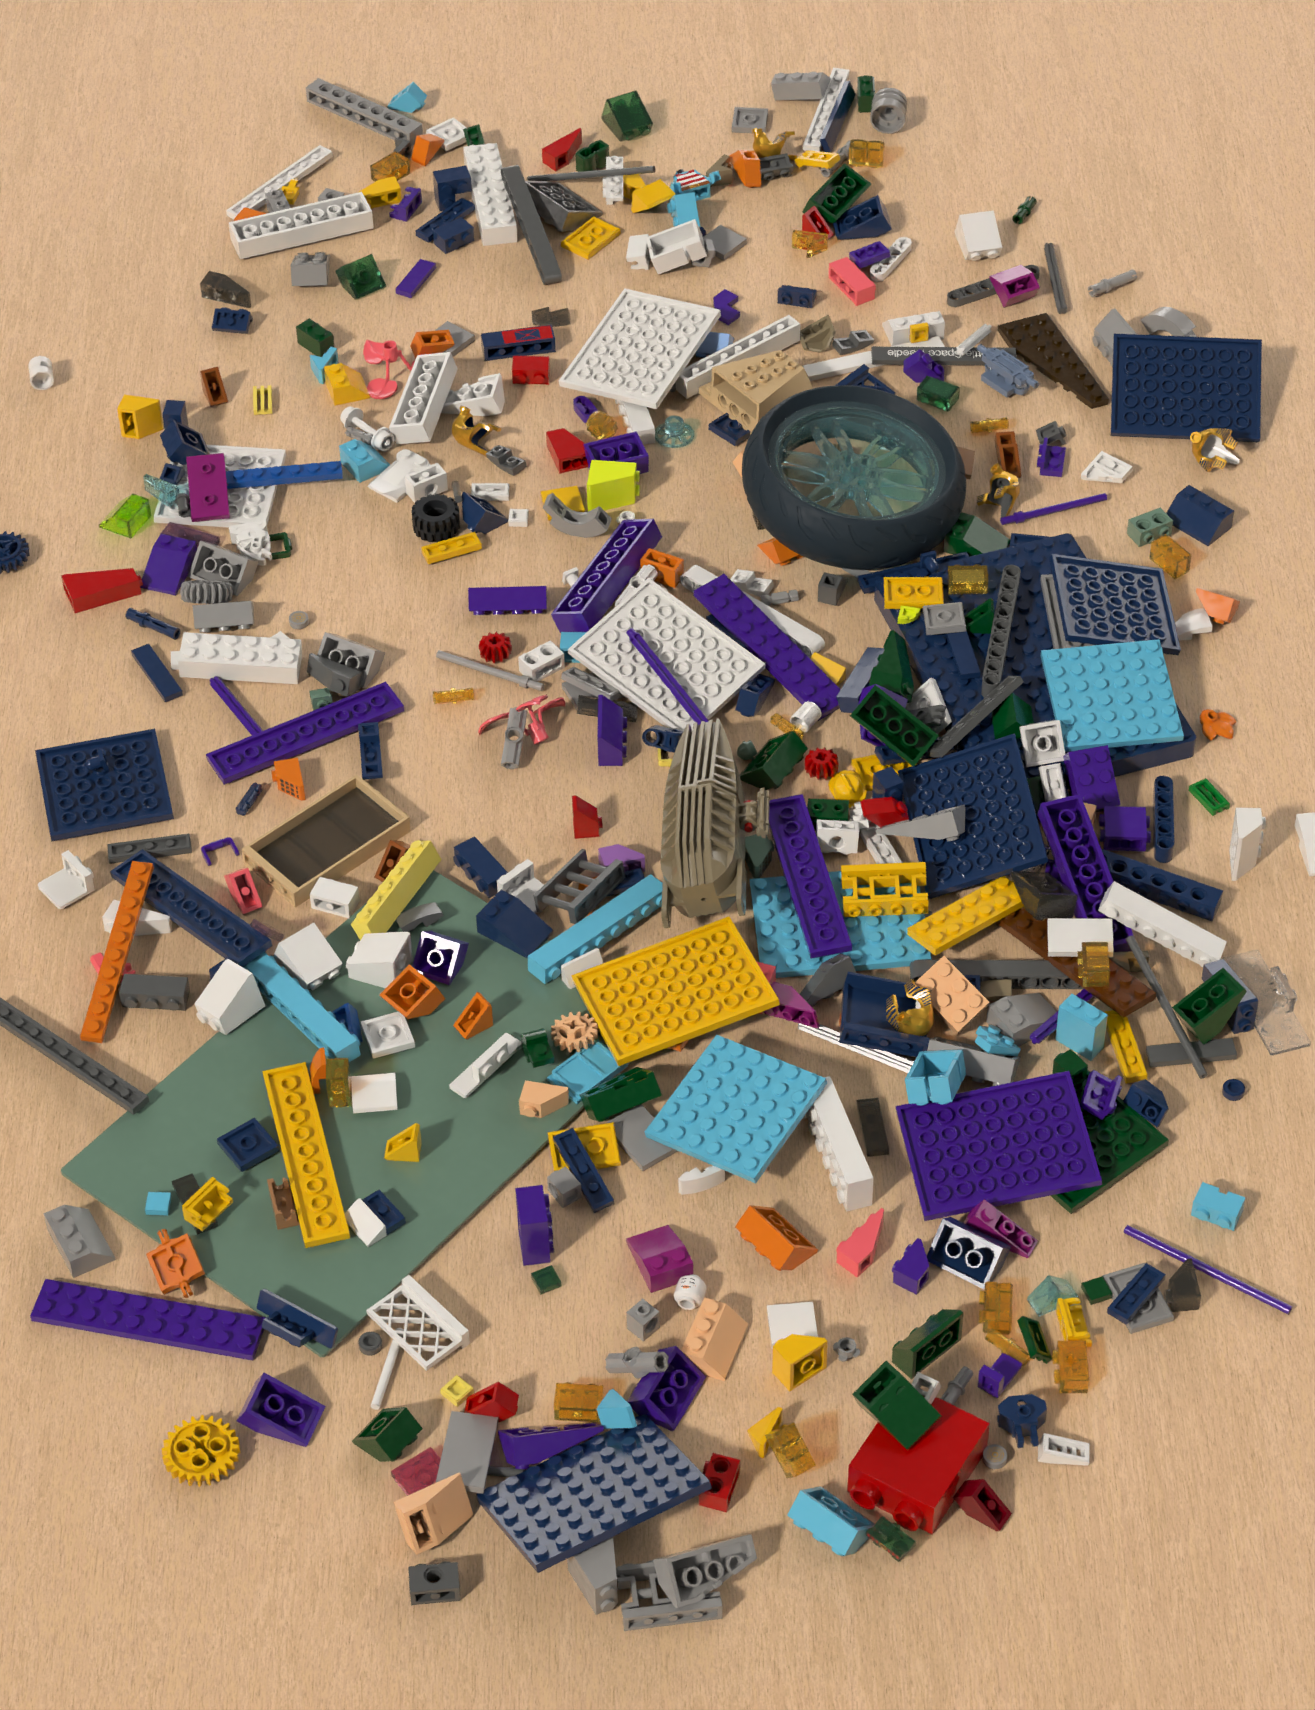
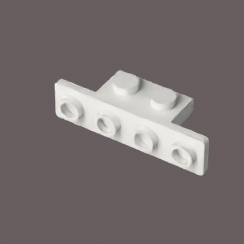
M622 156L606 157V170L623 168ZM623 175L603 177V198H606V205H613V201H623Z
M508 1033L502 1035L450 1083V1089L461 1097L467 1098L522 1047L521 1041Z

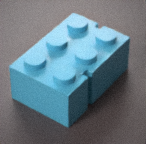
M962 1049L919 1052L905 1078L909 1104L926 1105L929 1101L947 1104L953 1101L966 1075Z

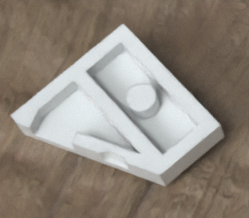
M1101 451L1081 473V479L1123 483L1133 471V466Z

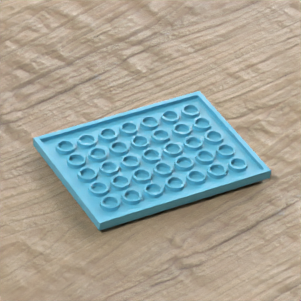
M841 871L828 872L852 943V951L838 954L851 957L855 971L908 967L915 960H932L930 951L907 935V928L925 919L924 914L844 917L843 896H853V889H842ZM785 876L750 879L759 962L776 966V978L814 975L823 962L838 955L833 954L810 959ZM899 883V886H912L911 883ZM857 885V888L869 887V885ZM917 886V893H921L920 886ZM895 887L874 888L875 895L895 894ZM912 894L900 895V898L912 897ZM858 896V899H870V896Z

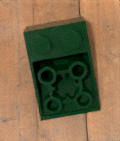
M885 1361L852 1394L858 1405L906 1450H909L942 1417L888 1361Z

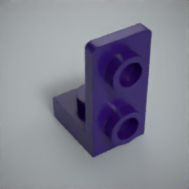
M1002 1353L991 1368L983 1365L979 1370L978 1388L998 1398L1021 1369L1022 1363Z

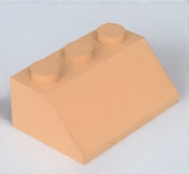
M704 1297L681 1351L705 1376L725 1381L748 1328V1323L726 1303Z

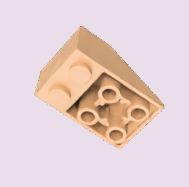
M460 1472L393 1502L406 1543L416 1555L439 1545L473 1516Z

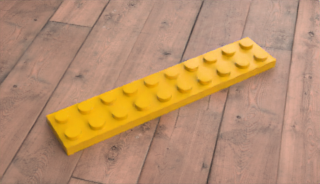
M306 1062L262 1071L305 1248L350 1239Z

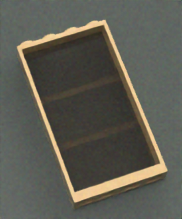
M356 774L241 849L243 863L296 908L310 898V893L319 877L336 881L385 849L390 840H398L409 833L410 817L406 812L398 809L392 801L387 800L379 790L371 787L367 780H363Z

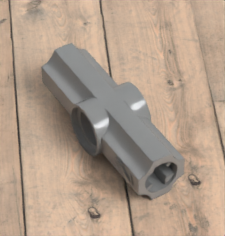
M517 707L510 708L507 729L505 731L501 766L506 769L519 767L521 748L523 746L527 710L517 712ZM512 736L519 737L517 740L509 739Z
M632 1347L625 1353H609L605 1359L606 1370L609 1373H632L637 1379L644 1377L649 1372H665L668 1368V1356L665 1352H641L638 1347Z

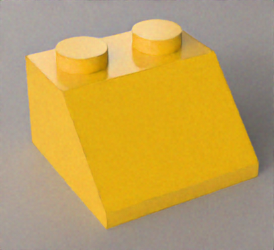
M343 363L324 367L326 386L334 406L370 398L361 373Z
M795 1334L779 1339L773 1345L772 1373L789 1392L827 1368L828 1341L822 1337Z

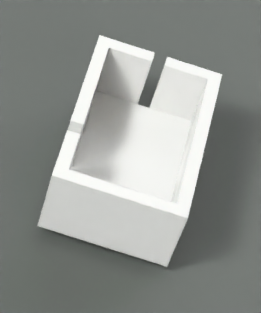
M695 219L646 237L650 258L657 274L684 266L689 263V260L693 262L707 256L703 236Z

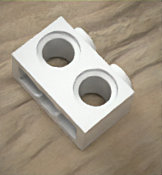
M551 640L518 657L519 672L537 682L565 668L564 653Z

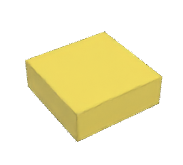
M456 1375L440 1389V1393L458 1407L468 1396L474 1393V1388Z

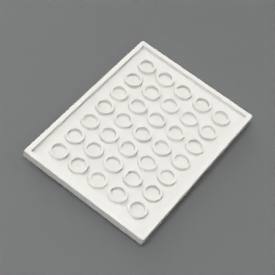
M624 288L562 375L559 385L573 390L657 409L720 318L721 311L715 308Z
M650 578L646 579L568 649L569 655L606 683L618 689L622 695L663 726L684 731L687 724H690L693 730V723L695 721L629 640V636L626 634L627 630L633 628L642 636L651 650L654 651L708 720L736 696L748 681L753 680L765 669L764 662Z

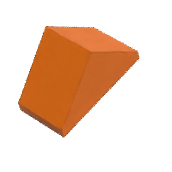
M432 134L417 135L411 157L412 161L426 166L445 142L444 139Z
M477 992L453 1026L464 1039L468 1040L493 1026L492 1006L480 992Z

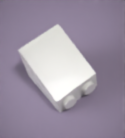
M994 210L959 215L955 236L965 260L977 261L981 258L993 259L1000 256L1002 244Z
M315 923L281 941L273 955L277 964L280 967H285L289 976L295 977L303 989L311 988V990H314L322 984L323 980L335 978L339 975L343 964Z
M410 933L364 934L361 941L356 943L353 955L347 959L346 968L348 969L349 978L386 988L413 961Z
M227 959L195 1002V1007L197 1009L196 1015L202 1023H207L213 1030H218L227 1035L265 1007V1003L253 973Z

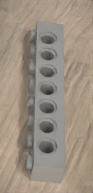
M320 78L306 87L307 102L390 139L395 140L399 137L411 142L412 147L415 144L416 136L423 135L422 123Z

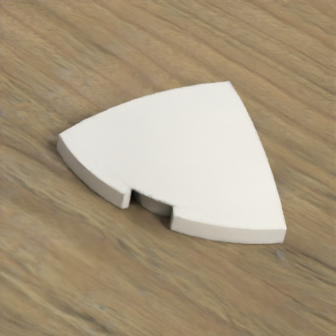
M1203 608L1189 611L1175 622L1179 641L1191 640L1192 634L1212 632L1210 618Z

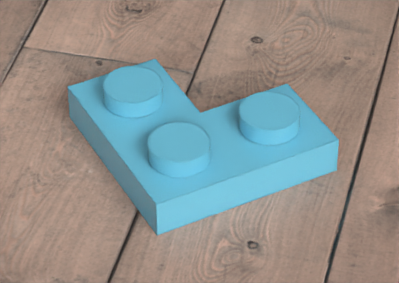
M993 1025L978 1027L976 1031L978 1036L975 1043L987 1053L1018 1056L1021 1048L1014 1044L1015 1041L1012 1038L1001 1034V1030Z

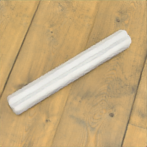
M982 325L956 347L958 350L956 353L962 356L965 355L991 333V325Z

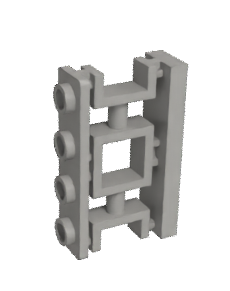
M653 1560L641 1564L627 1563L616 1567L618 1590L630 1588L632 1602L621 1604L624 1631L722 1619L720 1591L709 1592L699 1602L675 1608L669 1598L658 1599L656 1585H659ZM649 1580L650 1588L636 1589V1581ZM652 1598L653 1606L639 1608L638 1599Z

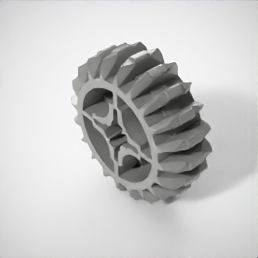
M185 581L181 584L180 595L181 599L188 603H228L232 600L233 589L232 584L226 581Z

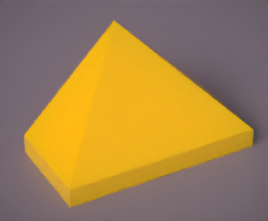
M781 1407L774 1409L747 1430L759 1457L763 1459L782 1423L783 1408Z

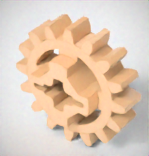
M569 1012L568 1017L561 1015V1021L555 1020V1025L551 1026L552 1041H554L555 1047L560 1046L561 1051L568 1048L569 1053L573 1049L580 1052L582 1047L587 1050L588 1044L594 1045V1039L598 1038L597 1023H595L594 1018L589 1019V1014L587 1013L581 1016V1012H578L576 1015Z

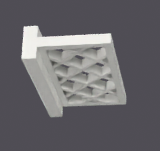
M410 1275L402 1279L401 1286L366 1310L367 1315L426 1371L458 1347L464 1349L470 1344L469 1330ZM403 1294L407 1298V1304L394 1303V1299ZM380 1309H390L389 1317L378 1316L376 1312ZM393 1309L406 1310V1317H392ZM420 1310L422 1318L409 1317V1311ZM392 1323H405L404 1331L393 1330L391 1328ZM408 1323L421 1324V1330L407 1331ZM424 1324H435L437 1332L424 1331ZM406 1337H420L419 1345H409L406 1342ZM423 1338H436L435 1346L422 1345ZM439 1338H449L453 1341L448 1346H439ZM421 1351L435 1352L434 1356L428 1361L421 1357Z

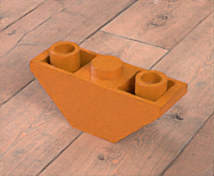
M738 150L729 155L730 163L744 186L749 188L761 187L760 159L755 151Z

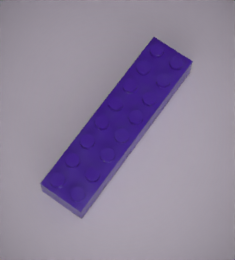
M654 518L623 520L551 613L560 633L588 632L603 618L606 611L612 606L636 571L639 570L641 566L640 560L649 548L654 549L662 538Z
M1081 794L1041 803L1038 818L1075 918L1112 919L1113 952H1131L1132 950L1126 938L1134 936L1132 929L1098 911L1104 894L1113 883V879Z

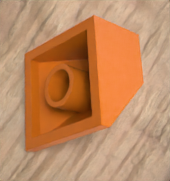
M1196 589V593L1208 616L1213 617V622L1223 625L1225 621L1231 622L1240 601L1203 589Z

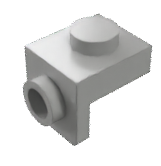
M705 239L704 245L707 256L693 262L691 260L692 265L709 267L712 258L716 255V248L713 246L712 240Z

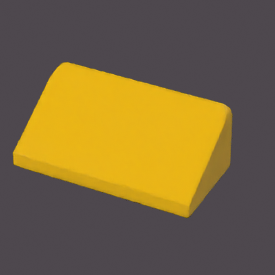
M816 652L811 655L810 659L837 686L846 679V668Z

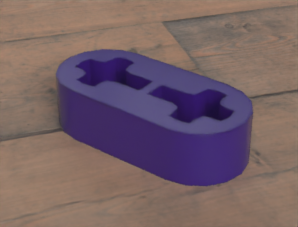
M586 396L574 398L573 409L580 419L587 424L597 422L598 410Z

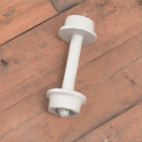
M350 406L343 410L340 420L346 429L349 426L355 429L359 427L366 433L373 435L371 446L376 450L387 451L392 447L395 439L390 429L382 427L376 431L362 421L364 414L360 408Z

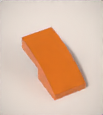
M319 1048L310 1066V1081L314 1094L320 1093L319 1079L328 1078L324 1048Z

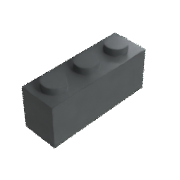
M124 974L119 992L121 1005L128 1008L186 1011L190 993L188 977Z

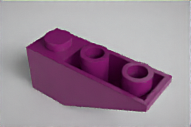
M778 982L771 984L780 1005L765 1010V1014L805 1026L820 1027L816 1011L792 986Z
M985 1199L970 1211L964 1221L965 1224L1011 1246L1010 1252L1025 1258H1029L1038 1242L1037 1239Z

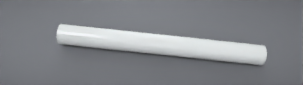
M397 1328L396 1331H404V1329ZM392 1340L371 1403V1408L375 1410L380 1409L400 1345L395 1340Z

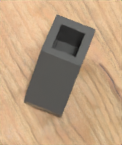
M824 572L818 584V602L836 606L845 589L848 578Z

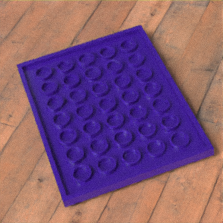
M1069 1071L957 1093L953 1101L947 1104L929 1101L926 1105L913 1103L895 1106L924 1221L970 1212L984 1199L992 1206L997 1207L1102 1185L1101 1175Z

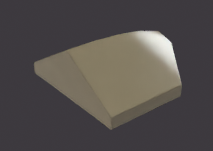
M826 315L800 330V341L804 350L821 353L830 347L836 333L830 316Z

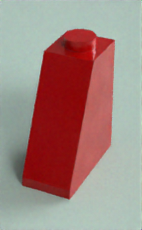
M565 428L546 432L547 448L559 474L588 468L584 450L585 443Z

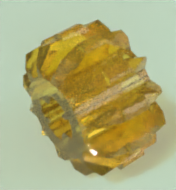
M602 410L595 411L586 422L587 431L596 440L614 437L618 429L617 422L607 412L604 413Z

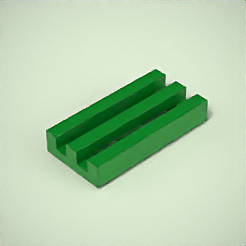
M1206 778L1189 785L1188 791L1212 816L1216 815L1217 811L1219 813L1223 812V808L1229 809L1230 803Z

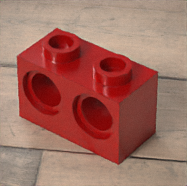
M712 1453L710 1462L706 1461L703 1468V1474L710 1480L711 1489L699 1494V1506L727 1513L740 1475V1459Z

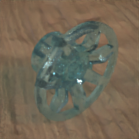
M679 416L667 417L665 423L659 425L655 430V440L669 448L684 447L694 439V430L684 423L683 419ZM658 434H661V435H664V436L659 439ZM691 435V437L688 440L683 437ZM671 438V444L665 443V441ZM676 439H679L682 444H675Z

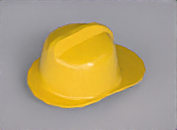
M851 770L840 771L829 780V790L835 800H849V808L854 806V803L866 798L865 785L856 772Z

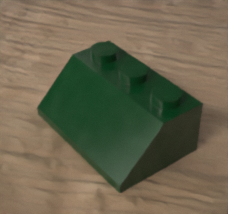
M794 730L769 739L754 759L739 775L740 779L759 789H777L783 784V779L793 772L794 765L803 760V755L808 748Z
M942 1309L936 1315L932 1314L926 1320V1323L919 1328H914L907 1338L903 1341H898L893 1346L892 1363L910 1379H913L917 1372H922L961 1340L963 1312L961 1310Z

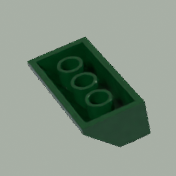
M844 163L808 200L802 213H806L815 206L825 222H836L871 186V183Z
M874 685L850 715L852 719L912 767L924 756L939 736L876 685Z

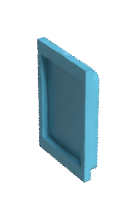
M599 1039L594 1040V1045L588 1044L587 1050L585 1048L580 1049V1052H576L552 1070V1074L547 1077V1080L553 1085L568 1087L569 1099L576 1104L582 1101L579 1094L612 1079L628 1067V1063L618 1066L609 1048Z

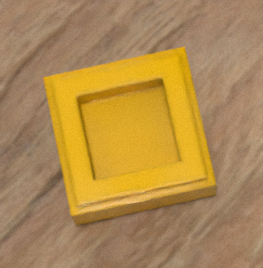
M927 322L910 325L909 340L911 343L928 341L929 325Z

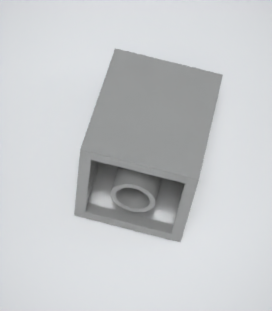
M613 1537L567 1559L569 1573L596 1615L608 1612L618 1605Z

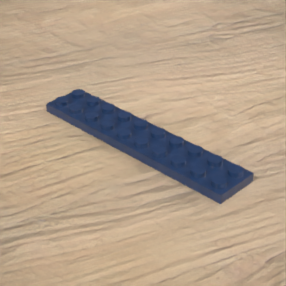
M143 849L110 871L111 877L125 887L132 861L153 863L154 869L144 901L162 914L170 916V920L223 958L229 959L241 967H244L273 946L271 939Z

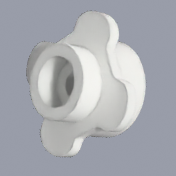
M624 511L616 518V521L621 523L623 520L635 519V514L631 511Z

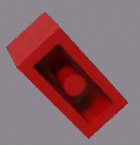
M513 356L512 384L549 385V356Z

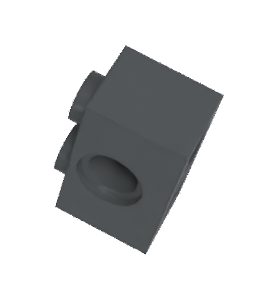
M445 1561L440 1564L408 1566L411 1605L461 1601L458 1562L451 1563ZM433 1580H438L436 1583H431Z

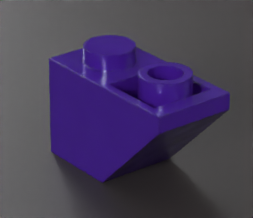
M921 349L904 360L903 372L914 382H944V368L933 361L930 355L925 354Z
M919 1238L912 1245L909 1244L902 1259L897 1260L892 1268L893 1283L916 1295L929 1279V1263L922 1240Z

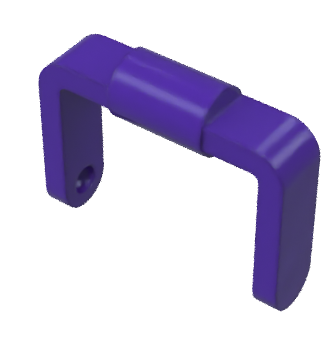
M232 838L220 839L201 847L202 856L208 866L212 864L206 852L222 848L223 846L230 844L235 855H240Z

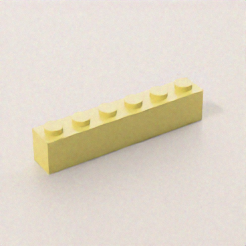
M414 841L404 856L400 858L394 869L389 872L388 877L379 885L378 890L367 901L364 908L357 914L351 926L360 940L364 934L386 933L442 860L431 841Z

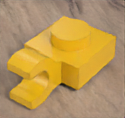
M291 179L288 187L282 186L281 188L288 203L291 205L295 203L299 196L298 180Z

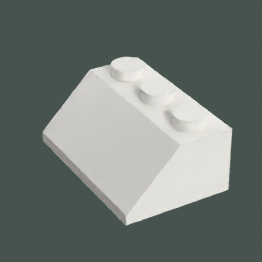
M940 311L890 319L883 322L882 327L891 346L910 342V325L926 322L929 325L928 338L939 336L940 339H944L945 321Z
M1261 808L1235 809L1229 848L1232 881H1237L1254 868L1257 858L1261 857V845H1259L1263 844V831L1261 830L1266 827V818L1262 817Z

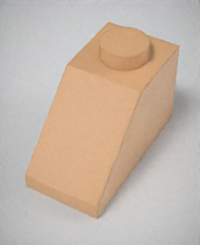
M525 1080L519 1099L520 1115L543 1118L568 1105V1087Z

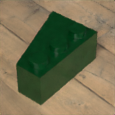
M635 1067L579 1095L588 1118L602 1122L609 1119L611 1115L660 1097L662 1093L653 1071Z

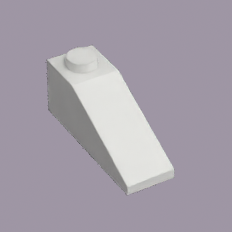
M113 900L102 916L104 929L110 934L120 904L118 900ZM142 908L134 936L171 933L173 929L170 916Z

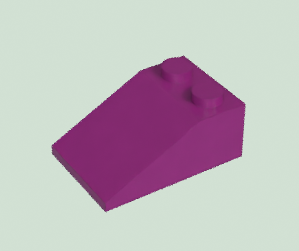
M669 1225L626 1238V1243L650 1293L677 1285L681 1277L693 1274V1261L685 1245Z

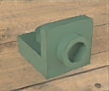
M328 688L309 691L313 711L332 703V696Z

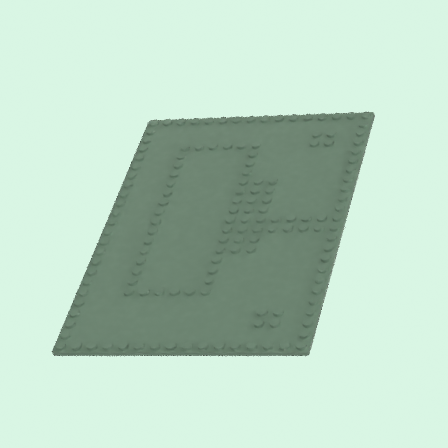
M434 870L401 912L402 914L414 907L436 902L444 915L428 927L422 922L415 929L409 931L413 960L422 931H433L469 943L464 963L450 985L427 978L437 986L445 1000L429 1015L411 1019L405 1018L415 1041V1048L373 1059L361 1028V1021L398 1012L379 996L385 988L349 978L348 969L346 968L348 957L353 955L356 943L361 941L351 923L367 903L325 938L343 963L339 975L331 980L329 978L323 980L322 984L314 990L308 989L315 1000H319L327 1012H332L346 1003L356 1008L363 1040L359 1046L361 1055L341 1068H338L325 1055L328 1078L319 1079L320 1093L314 1094L344 1213L359 1198L362 1200L375 1191L380 1190L405 1217L406 1223L386 1234L387 1236L369 1247L364 1244L349 1226L350 1239L305 1248L300 1225L277 1229L267 1179L273 1178L276 1185L279 1186L283 1184L282 1179L284 1177L288 1180L262 1071L306 1062L310 1077L311 1062L319 1048L263 994L261 996L265 1007L227 1035L220 1031L217 1032L146 1094L149 1097V1102L134 1115L128 1111L124 1113L61 1168V1174L159 1244H162L157 1233L158 1231L162 1232V1229L167 1230L170 1239L178 1238L187 1233L205 1272L204 1275L265 1318L269 1316L257 1309L260 1291L267 1289L336 1326L338 1333L333 1348L330 1349L313 1339L304 1344L305 1347L320 1357L327 1356L368 1316L367 1309L394 1291L402 1283L403 1278L411 1275L549 1142L548 1132L560 1131L584 1108L582 1101L576 1104L569 1099L568 1105L543 1118L520 1115L519 1099L525 1080L551 1084L547 1077L552 1074V1070L577 1052L576 1049H573L569 1053L568 1048L561 1051L560 1046L555 1047L551 1037V1026L555 1025L554 1021H561V1015L568 1017L569 1012H572L573 1015L581 1012V1016L587 1013L589 1014V1019L592 1017L576 987L569 989L562 981L561 974L556 979L544 984L528 971L527 958L477 932L476 915L487 905V902ZM395 920L386 933L403 931ZM546 940L540 947L548 943L549 940ZM480 992L492 1006L493 1026L467 1040L464 1039L453 1025L474 995ZM544 1028L546 1031L548 1043L554 1056V1063L533 1068L532 1063L527 1062L521 1047L467 1098L461 1097L450 1089V1083L505 1033L521 1041L522 1033ZM598 1030V1038L594 1040L599 1039L602 1043L606 1045L601 1033ZM395 1073L397 1110L353 1113L351 1076ZM255 1117L278 1144L279 1151L247 1170L240 1172L217 1144V1138ZM418 1123L420 1125L422 1143L419 1162L386 1160L384 1156L387 1140L413 1124ZM211 1177H214L230 1190L227 1194L233 1198V1203L204 1231H201L184 1220L182 1205ZM148 1192L171 1193L169 1215H146L145 1207Z

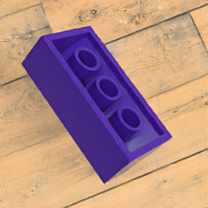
M547 586L468 588L469 612H473V615H485V611H493V615H504V611H512V614H524V610H531V614H543V610H547Z

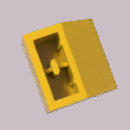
M124 394L117 408L122 437L141 439L163 430L164 426L159 399Z

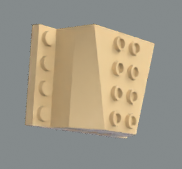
M778 350L712 367L711 382L699 387L698 393L724 414L728 413L729 418L741 423L742 428L749 430L751 434L760 419L774 406L797 393L813 389L805 369L783 351Z

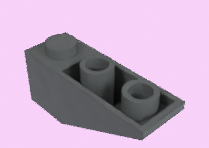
M838 954L820 965L800 993L811 1007L815 1006L817 1001L830 998L834 995V992L843 989L847 972L856 973L851 957Z

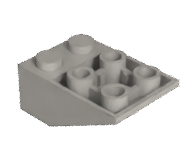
M305 252L298 253L291 263L292 286L327 285L329 281L330 255H326L325 252H317L315 255H308Z

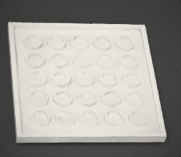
M206 445L210 454L224 453L226 471L283 466L286 458V450ZM170 461V464L182 467L186 473L177 485L164 482L153 517L154 523L228 527L266 520L268 524L278 485L227 489L230 518L192 522L191 514L185 518L179 516L175 498L180 493H185L189 496L187 465Z

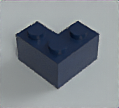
M466 165L433 171L434 197L439 211H444L456 202L455 194L472 191L471 176Z

